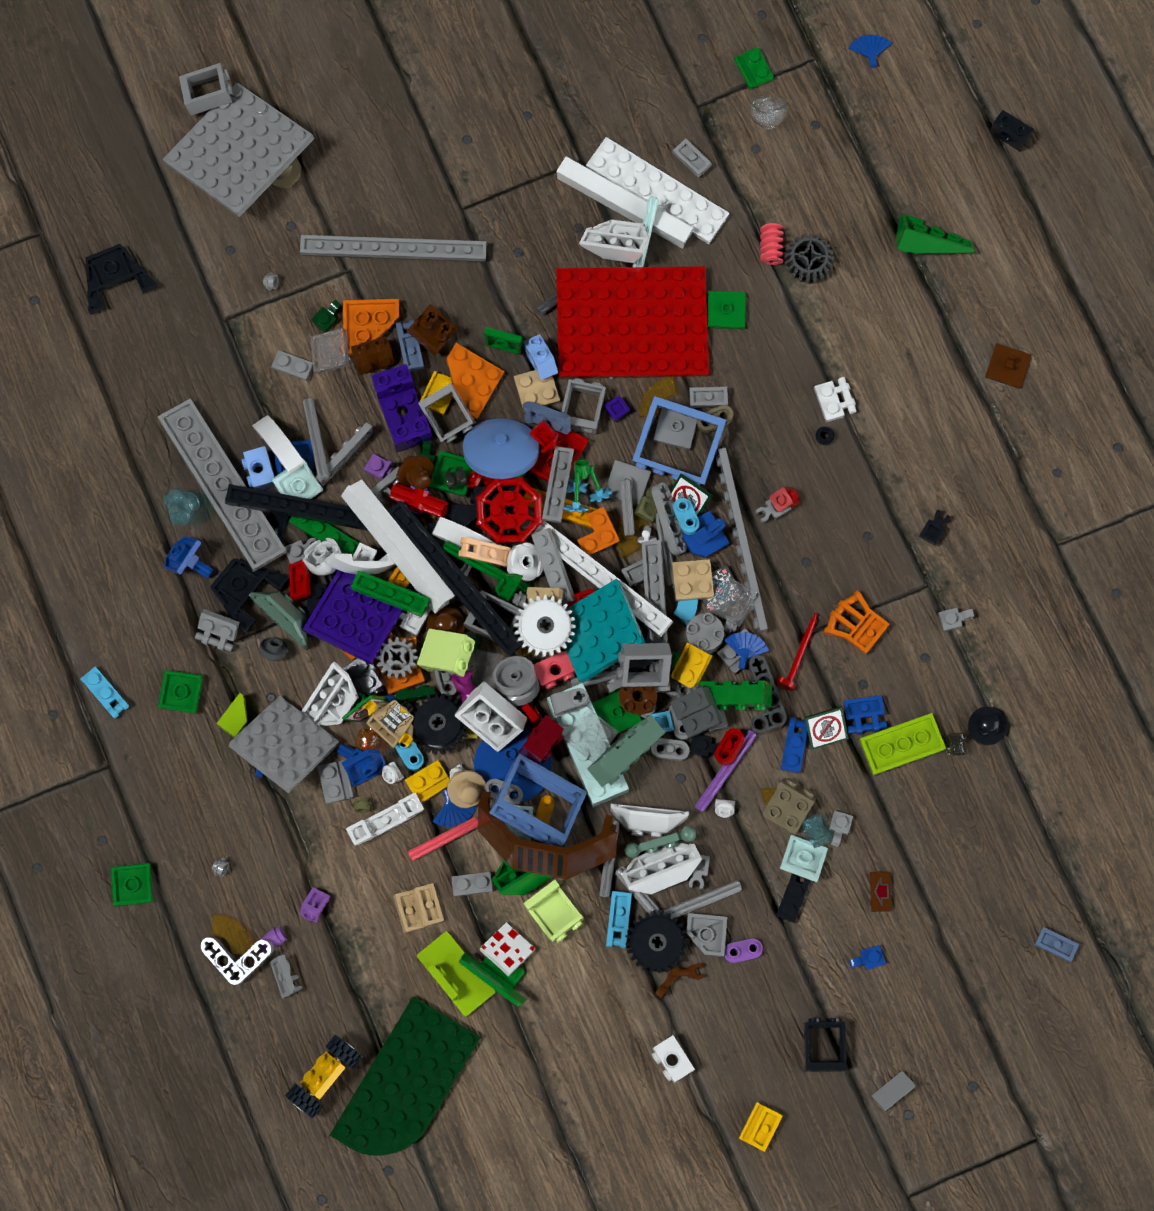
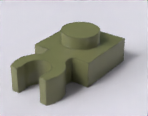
M652 487L646 490V497H641L634 513L649 523L654 521L657 514L651 492Z

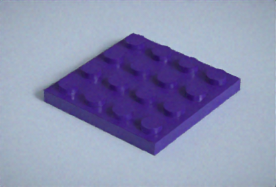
M338 570L303 630L372 665L404 610L351 590V585L357 574Z

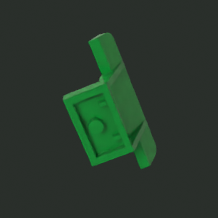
M464 953L459 960L462 966L514 1005L520 1007L527 1001L524 996L513 989L525 973L523 969L518 967L508 977L487 957L480 964L468 954Z

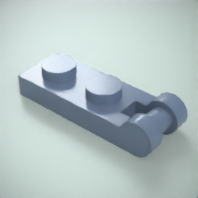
M414 319L402 324L397 322L396 328L404 364H407L409 371L424 369L419 342L409 333L403 334V331L408 330L414 323Z
M531 401L523 404V410L526 412L524 415L526 423L539 424L544 419L555 431L566 435L571 431L570 415Z

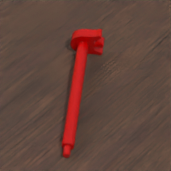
M814 613L813 618L810 619L787 679L782 676L778 677L776 686L794 691L796 684L793 680L816 625L817 613Z

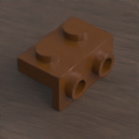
M387 337L351 346L359 375L395 364Z

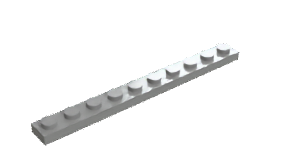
M301 235L300 255L486 261L487 242Z
M726 448L718 449L715 461L717 467L721 468V473L719 474L720 483L725 486L726 491L723 492L725 503L728 502L730 507L727 510L729 521L733 520L734 527L731 529L733 538H737L738 545H736L737 556H741L742 559L740 570L742 575L745 574L746 576L744 587L746 593H749L751 600H748L749 609L754 611L755 618H752L754 629H758L759 634L767 633V623Z

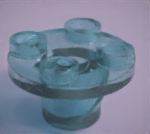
M180 488L172 489L164 496V503L167 506L172 524L181 526L190 524L194 517V511L200 508L199 498L192 492L186 493Z

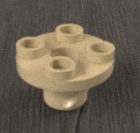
M457 771L448 782L447 794L451 802L456 806L470 808L480 802L486 784L483 777L475 771Z

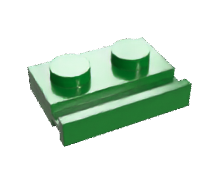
M759 47L734 57V61L749 90L774 80V76Z

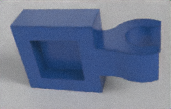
M880 945L861 950V957L850 959L849 961L850 968L864 965L865 970L886 964Z

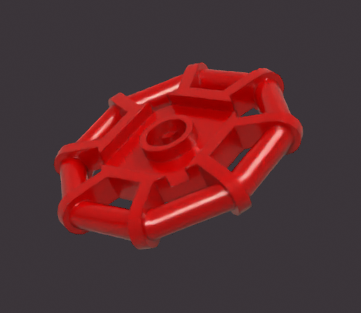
M520 476V478L509 479L493 478V481L479 495H476V525L481 527L496 544L506 542H521L523 544L539 525H542L544 522L542 520L543 496L534 490L524 480V477ZM517 485L515 491H503L501 486ZM520 487L532 498L526 500L519 493ZM497 488L499 494L492 501L487 500L486 498ZM533 502L534 517L529 516L528 505ZM484 504L490 505V517L485 518ZM513 506L514 514L511 515L509 513L508 515H506L505 507ZM493 521L500 528L499 532L497 533L487 523ZM525 521H532V523L523 532H521L520 527L525 523ZM512 529L516 530L518 535L502 534L504 530Z

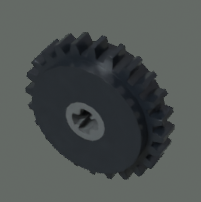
M436 693L433 699L431 696H428V701L426 702L422 699V705L415 706L418 709L417 712H411L414 715V719L411 722L414 727L412 737L415 738L414 743L419 744V748L422 750L425 748L427 753H430L432 750L434 755H437L438 751L444 755L445 750L452 753V747L458 749L457 744L459 742L464 743L462 737H468L465 730H470V728L454 716L461 707L460 701L458 699L454 700L452 695L447 699L445 693L440 698Z
M652 910V915H649L646 911L644 918L638 915L639 921H632L635 926L633 928L628 927L631 934L625 935L626 938L630 939L625 945L630 946L627 953L633 954L630 957L632 961L637 959L635 964L637 967L642 964V970L644 971L649 967L650 973H653L654 969L661 973V968L668 972V966L675 968V961L681 963L679 956L686 955L682 950L688 948L684 944L685 941H688V938L683 937V934L687 931L680 929L683 923L677 924V917L670 919L671 913L668 912L664 916L663 910L659 914L656 913V910ZM656 936L661 940V944H657V947L652 943V939H656Z

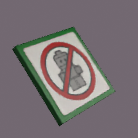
M359 693L362 698L361 702L359 703L357 700L355 702L356 707L345 714L342 719L361 722L368 716V710L362 707L369 700L376 704L387 702L389 699L388 697L376 695L367 697L365 694Z

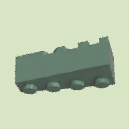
M649 715L628 729L587 770L601 787L608 783L612 785L619 779V774L622 775L630 769L629 765L637 762L640 759L639 756L646 753L650 746L666 732L653 716Z

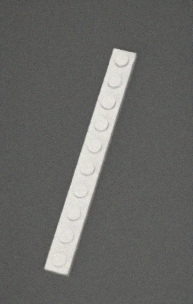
M528 508L529 516L534 517V512ZM526 520L521 528L525 530L532 521ZM544 521L532 533L551 528L561 559L599 589L615 579L619 580L634 616L660 637L673 623L671 619Z

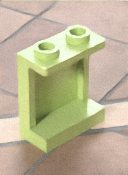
M429 629L417 665L430 672L440 670L464 677L474 650L475 640L465 634Z
M553 880L523 903L524 907L552 943L554 941L559 943L567 937L566 932L570 929L575 931L583 924L581 921L584 917L574 907L556 880Z

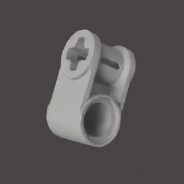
M582 688L558 692L550 696L556 716L583 709L589 703L588 694ZM577 695L583 697L582 702L578 701Z

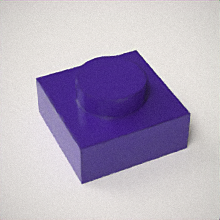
M620 395L604 405V409L614 422L630 412L629 407Z

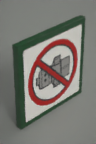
M683 474L679 475L670 490L673 502L679 498L688 499L697 517L700 516L712 494ZM680 505L679 508H680V509H685L686 506H685V505Z
M842 706L805 717L811 750L848 739Z

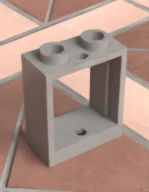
M221 63L179 76L184 104L190 115L232 102L231 94H233L230 83H228L230 76L228 70L223 69ZM219 78L221 90L197 98L194 97L193 86Z
M578 378L569 379L561 412L567 414L572 391L599 396L594 421L570 416L571 430L596 435L606 387L597 382L590 384Z
M453 383L448 384L418 402L441 442L445 440L447 443L457 438L455 434L460 431L463 434L473 428L472 424L476 423ZM452 393L467 422L444 434L429 406Z
M483 590L480 591V594L488 603L515 616L521 615L517 612L520 608ZM469 613L464 622L465 628L495 642L484 629L475 625L477 620ZM515 617L509 627L513 632L516 627H513L514 624L518 623Z
M669 643L622 644V652L618 653L620 667H617L616 670L617 679H620L621 686H668L672 658ZM659 659L658 672H628L629 661Z

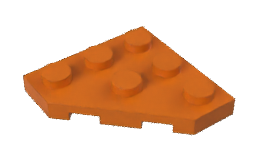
M399 299L343 300L344 356H353L351 346L381 338L400 319Z
M455 343L446 358L451 381L471 416L477 420L504 371Z

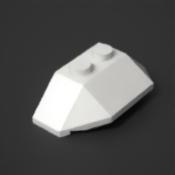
M609 220L593 228H586L579 244L603 259L635 263L643 255L650 238L645 226L641 223Z
M333 662L301 712L319 726L341 724L344 721L342 717L351 710L359 698L349 674Z
M611 804L610 811L628 832H632L631 835L643 836V833L651 834L653 838H660L663 835L667 836L687 820L689 816L688 811Z
M677 843V846L667 849L666 846L658 848L659 851L645 853L635 857L627 869L622 872L628 889L653 894L687 880L702 860L695 844Z

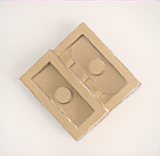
M433 883L393 895L404 933L444 921Z

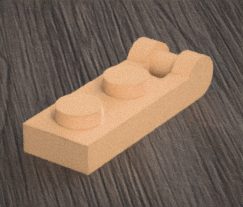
M461 537L460 543L462 547L459 550L458 557L508 567L507 558L511 548L468 537ZM470 545L473 546L472 552H469Z

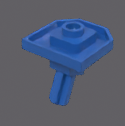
M711 511L698 517L700 527L695 534L687 535L683 533L682 536L691 554L703 558L729 544L722 531L725 528V520H721V518L715 520ZM691 521L687 523V525L691 526L693 525V522Z
M184 536L174 544L165 558L164 568L180 575L185 567L189 570L193 569L205 578H208L213 572L211 567L198 560L199 557L195 555L201 544L197 539Z
M346 744L339 745L338 754L347 759L341 763L353 787L379 775L386 765L379 750L367 749L362 752L358 748L353 750Z

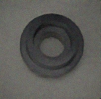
M823 426L816 431L815 438L819 444L829 445L834 440V432L831 428ZM822 434H827V435H828V438H827V439H823V438L821 437V435H822Z

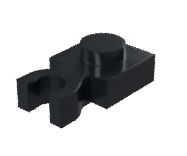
M938 509L934 515V521L929 519L919 535L920 538L936 546L946 529L942 525L946 524L950 518L949 515H946L945 519H939L938 515L941 511Z
M696 735L692 737L689 754L708 758L710 753L715 757V751L720 742L713 744L711 743L712 738Z

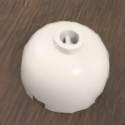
M325 538L326 541L323 542L317 540L304 551L305 558H303V562L312 573L325 576L337 570L327 564V560L333 554H342L340 547L334 539Z

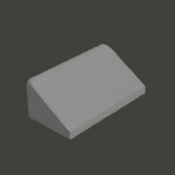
M901 1071L871 1096L880 1108L886 1111L915 1088L916 1085Z

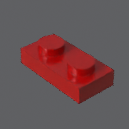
M303 560L289 564L290 598L296 601L311 596L310 571Z

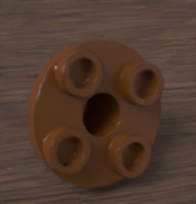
M407 456L399 467L396 478L403 486L409 488L413 486L416 489L423 490L430 485L433 463L427 456Z
M443 607L437 613L432 612L427 620V631L435 629L463 634L465 631V620L462 614L455 608Z
M655 686L620 687L619 701L626 712L635 715L646 714L654 708L657 702L658 694Z

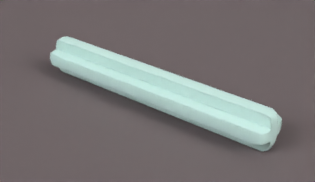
M650 196L648 199L643 225L649 238L659 201L657 197ZM649 242L643 255L633 264V267L644 266Z

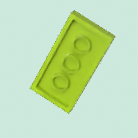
M932 713L859 739L873 776L946 750Z

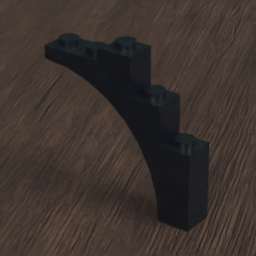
M487 486L474 487V492H470V504L474 505H451V511H447V519L468 529L474 526L477 522V501L475 498ZM501 486L503 491H515L516 486ZM496 488L486 499L492 501L499 494L498 489ZM484 504L485 518L490 516V505ZM513 506L505 507L506 511L513 510L514 508ZM428 523V529L426 530L442 548L446 541L432 535L437 523Z

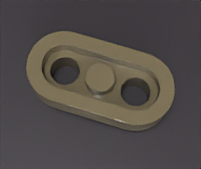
M721 405L704 412L721 418V414H725L727 416L725 418L727 421L726 425L733 419V410L727 405ZM697 420V426L702 432L708 433L718 428L711 424L704 426L702 421Z

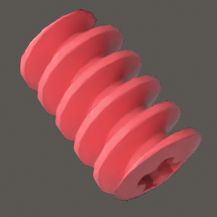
M769 223L760 228L761 262L769 265L783 263V259L779 258L783 256V252L779 251L783 249V245L779 244L783 242V238H780V236L784 232L779 230L783 228L782 225Z

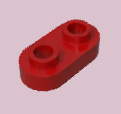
M729 729L715 751V758L721 765L731 764L739 753L745 741V737L739 729Z

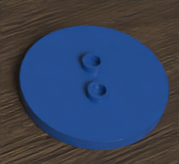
M524 728L519 735L499 752L484 740L481 741L474 757V771L483 777L485 784L491 779L505 780L512 763L520 754L518 751L527 741V736L532 734L531 730ZM551 756L548 757L544 764L541 761L539 763L540 766L545 767L549 771H551L552 766ZM518 772L515 773L511 784L520 787L523 792V799L520 803L532 799L544 788ZM493 786L491 788V791L493 793H496L499 790L497 786ZM510 793L511 799H515L517 797V793Z

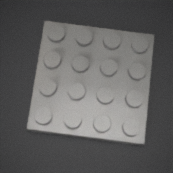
M279 696L229 742V747L289 793L338 746L339 741L283 697Z

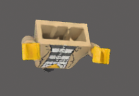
M369 700L362 707L368 710L369 716L372 714L366 724L393 748L400 742L408 748L413 741L414 727L411 722L414 717L410 714L413 706L407 701L400 705L395 700L390 703L380 702L376 704Z

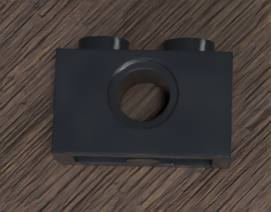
M1002 110L993 122L989 133L1020 152L1030 139L1033 128Z

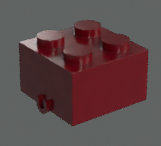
M545 715L539 725L532 729V734L527 736V741L518 752L537 764L540 761L544 764L553 752L550 748H555L564 737L561 734L564 728Z

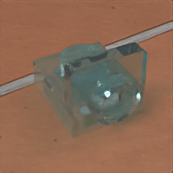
M820 814L803 821L805 835L814 849L832 841L830 833L823 825Z

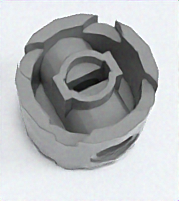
M711 613L694 616L686 627V644L690 643L709 654L715 653L720 648L724 639L722 622Z

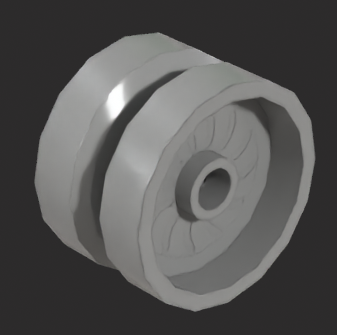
M508 657L502 660L493 671V680L498 693L513 706H521L531 702L540 690V682L535 668L526 657Z

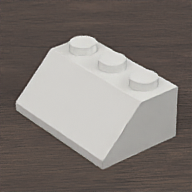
M485 681L470 693L454 715L497 752L524 730L527 720L524 714Z

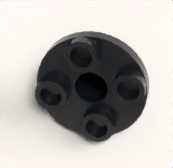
M981 707L970 716L968 731L977 744L994 745L1005 736L1007 722L999 710L993 707Z

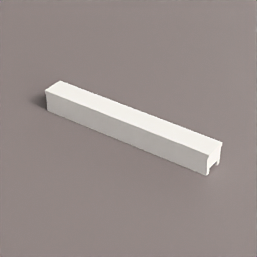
M564 158L556 171L557 179L635 223L643 224L647 201L572 159ZM657 207L652 232L683 249L686 241L692 235L693 227Z
M360 480L351 486H347L341 497L385 552L389 554L416 591L430 599L428 606L432 611L437 613L440 609L447 606L449 600L455 595L364 481Z

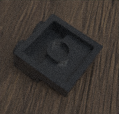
M357 658L343 668L350 676L359 698L357 700L359 703L362 700L359 693H363L367 697L370 695L378 696L384 691L383 688L388 685L374 662L371 665Z

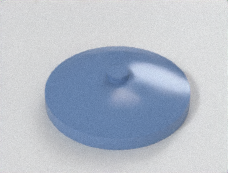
M504 418L490 419L475 425L466 434L463 441V456L468 466L478 474L494 479H509L526 473L534 466L539 455V443L529 434L531 429L521 422Z

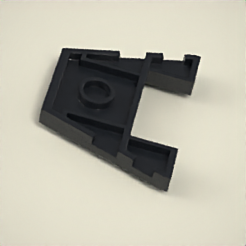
M121 244L85 257L88 311L90 315L106 309L99 293L100 291L134 277L139 284L142 294L158 288L156 282Z
M233 558L212 583L210 589L231 618L239 622V629L246 635L256 623L255 618L242 610V607L250 599L249 594L255 592L263 581L281 592L289 582V575L276 573L275 570L263 568L253 572L248 562Z

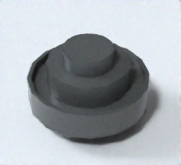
M265 638L260 643L259 652L270 661L281 660L287 656L288 645L278 638Z

